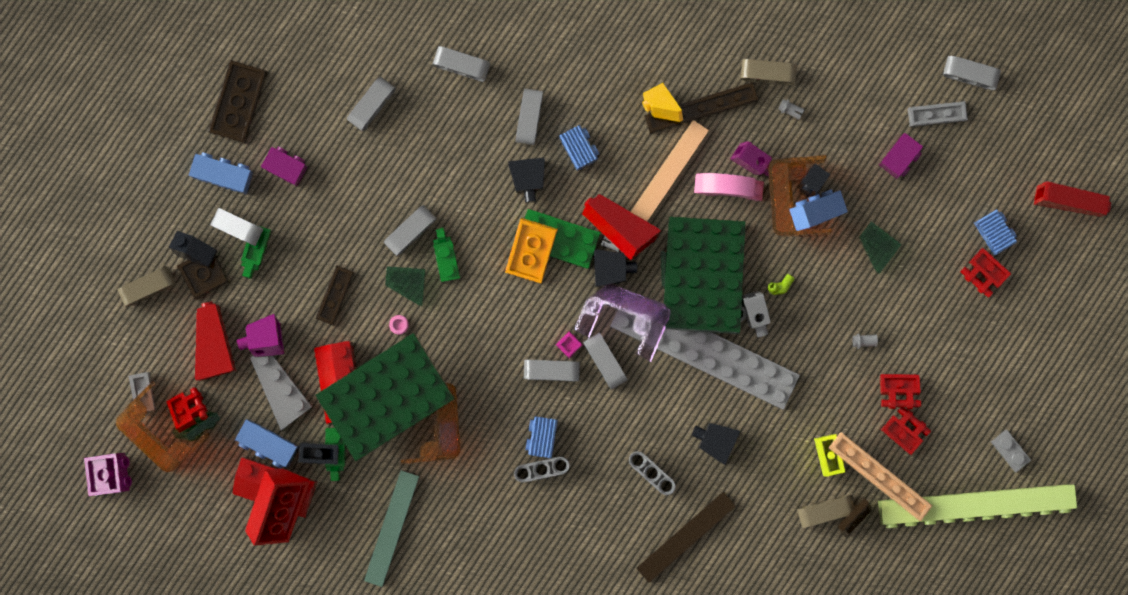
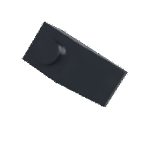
M180 231L176 232L169 245L170 250L177 257L206 267H210L217 253L215 248L194 236Z
M301 442L299 462L337 465L339 445L325 442Z

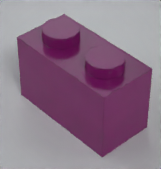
M904 133L879 163V166L896 179L900 176L904 177L910 170L908 165L911 161L916 162L921 156L920 150L923 146Z
M279 146L277 149L271 147L261 168L297 187L308 168L304 164L305 160L296 155L294 158L288 156V151Z

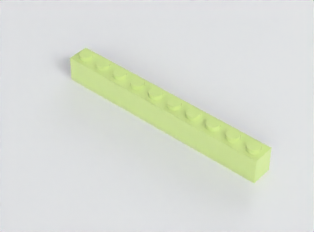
M1071 484L926 496L922 498L929 502L932 507L921 521H918L892 499L878 501L880 524L886 525V528L898 527L897 524L905 523V526H916L917 522L924 521V525L936 524V520H943L944 523H953L957 518H963V521H974V517L981 516L982 520L994 519V515H1001V518H1011L1016 513H1020L1021 516H1032V512L1039 511L1040 515L1052 514V510H1059V513H1069L1071 509L1077 508L1075 485Z

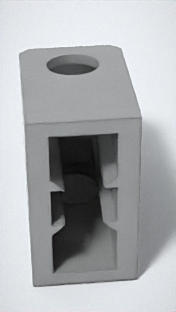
M759 291L742 295V306L746 310V319L749 327L755 328L757 337L768 335L766 325L771 322L764 295ZM759 313L760 317L755 319L756 314Z

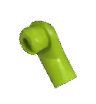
M786 274L782 282H771L768 285L769 293L772 295L785 294L795 278Z

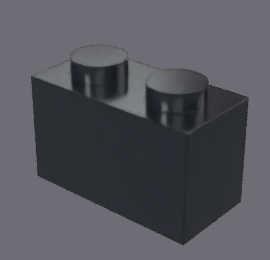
M814 163L797 185L800 189L799 192L805 197L816 195L830 176V173Z

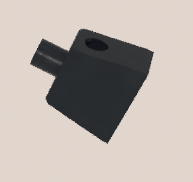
M544 157L508 161L516 193H524L525 203L537 202L536 191H542L544 184Z
M594 250L595 288L626 282V273H637V262H626L624 253Z
M708 423L706 429L695 425L691 436L701 440L698 448L726 465L740 431Z

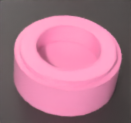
M397 315L390 320L389 327L393 333L401 335L407 332L409 322L404 316Z

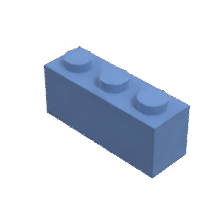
M204 152L201 155L195 154L188 176L247 194L253 176L249 166L238 163V166H234L227 159L220 158L218 161L212 159L213 155Z
M830 189L822 192L821 197L819 194L809 197V202H807V199L796 202V207L789 209L796 231L813 227L847 213L841 190L833 192Z
M250 419L245 420L235 439L239 442L238 446L245 450L253 449L256 451V456L264 460L266 457L273 460L272 464L278 468H283V466L289 467L299 449L298 445Z

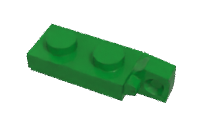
M261 227L263 231L256 246L246 242L241 258V266L245 267L242 274L243 277L252 279L254 270H259L272 231L271 229Z
M443 228L436 229L438 239L433 240V246L441 283L460 279L453 242L450 237L445 236Z
M325 428V443L339 445L338 464H325L326 471H330L331 481H340V471H344V466H346V445L335 428Z

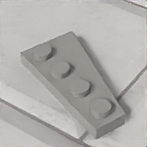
M252 356L250 358L282 431L310 410L312 405L274 356Z

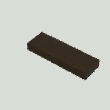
M336 265L315 319L334 326L355 272Z

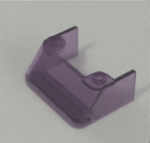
M612 284L604 286L586 300L575 325V331L590 337L604 305L634 315L636 318L633 323V329L637 334L643 336L636 354L651 362L670 317L668 306Z

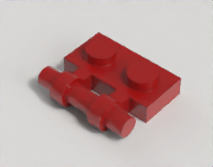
M981 248L969 261L974 267L971 271L966 267H963L960 271L965 276L964 279L967 282L974 284L978 288L977 291L981 294L983 293L988 298L993 294L988 287L993 284L996 288H999L1011 275L984 248ZM978 272L987 279L984 283L976 277Z
M880 375L881 395L889 396V399H881V407H889V409H896V407H906V409L921 407V400H913V395H920L921 393L919 375ZM896 395H906V400H896Z
M196 387L190 390L191 394L188 396L182 392L166 401L175 428L179 433L195 425V417L199 416L201 420L208 418L207 407L202 402L203 396ZM195 403V407L191 409L190 405Z
M899 407L897 412L902 415L900 420L893 415L882 427L881 431L906 453L912 455L923 442L918 436L920 432L928 436L931 430L926 427L927 424L924 421H919L910 409L907 410L904 407ZM907 421L915 426L913 431L905 425Z

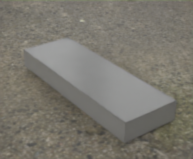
M965 101L908 108L910 127L968 120Z

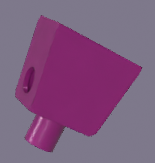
M749 141L740 143L730 160L754 175H762L764 173L771 178L777 168L769 164L772 158Z
M275 314L247 325V337L237 339L239 349L249 348L254 357L285 354L281 324Z

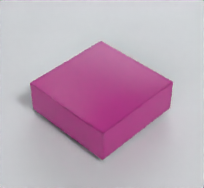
M569 331L556 346L570 358L582 344Z

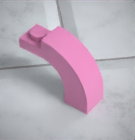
M696 174L694 193L707 196H734L762 201L764 182L758 181L756 178L738 175Z

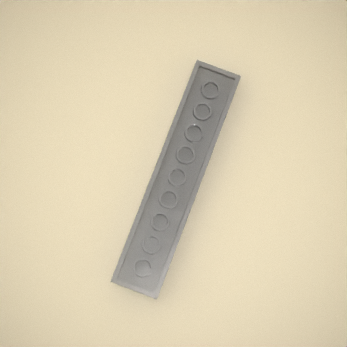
M626 292L610 327L784 410L800 376L799 374L711 332L662 329L663 309Z

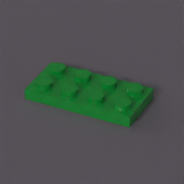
M527 209L524 219L558 229L550 257L586 269L589 268L600 232Z

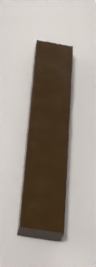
M754 82L679 104L683 115V121L681 122L655 118L651 113L644 115L649 133L652 134L759 101Z
M722 492L637 566L636 569L650 583L736 506Z

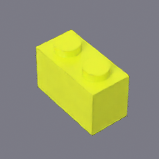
M836 434L814 438L822 474L825 477L845 472L842 458L829 449V446L837 437Z

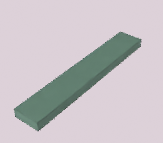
M403 470L400 471L364 579L365 582L380 587L384 585L419 479L418 475Z

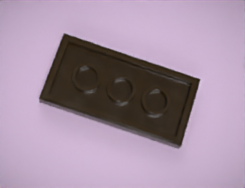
M230 60L208 133L246 143L266 79L267 70Z

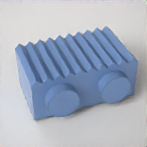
M578 125L559 136L577 171L598 160L597 155H599V152L594 144L590 145L588 141L590 136L586 128L582 129Z
M998 210L974 222L993 255L1017 243L1015 239L1017 236L1014 230L1008 228L1005 223L1007 220L1004 214L998 212Z
M534 417V420H530L529 431L532 432L531 439H527L525 449L529 451V455L552 458L558 420Z

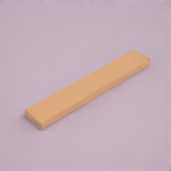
M694 120L691 122L631 212L645 221L649 220L709 132L708 129Z
M839 433L829 446L830 450L918 521H921L931 509L932 505L843 433Z

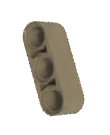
M754 59L742 60L741 80L781 85L796 84V64Z
M164 267L134 280L117 290L124 306L129 307L175 286L176 283L169 267Z
M851 494L804 506L798 508L797 511L802 528L846 517L855 507Z

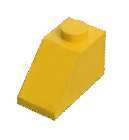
M663 83L643 93V107L647 112L650 111L653 117L677 122L683 121L682 109Z

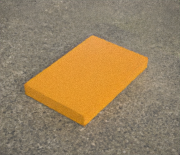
M521 218L505 273L542 284L558 229Z

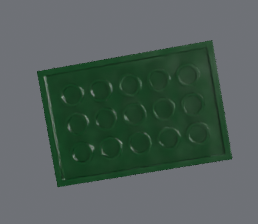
M669 216L662 329L740 334L746 221Z
M415 333L407 336L316 394L317 399L355 461L360 460L455 400Z

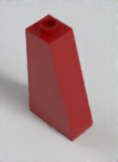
M1048 181L1038 185L1036 188L1034 205L1098 217L1106 216L1111 209L1110 196Z
M601 194L595 198L590 197L584 204L585 208L582 215L630 260L655 242L661 232L659 228Z
M213 301L203 303L201 308H197L196 381L236 371L220 307L218 304H213Z

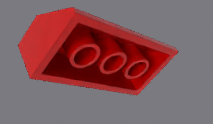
M351 341L314 348L321 391L356 369ZM324 410L326 424L332 423Z
M242 457L235 475L232 494L255 501L265 470L280 468ZM307 478L310 482L298 516L306 518L318 481Z
M283 468L265 470L245 529L254 546L289 542L310 482L307 478Z

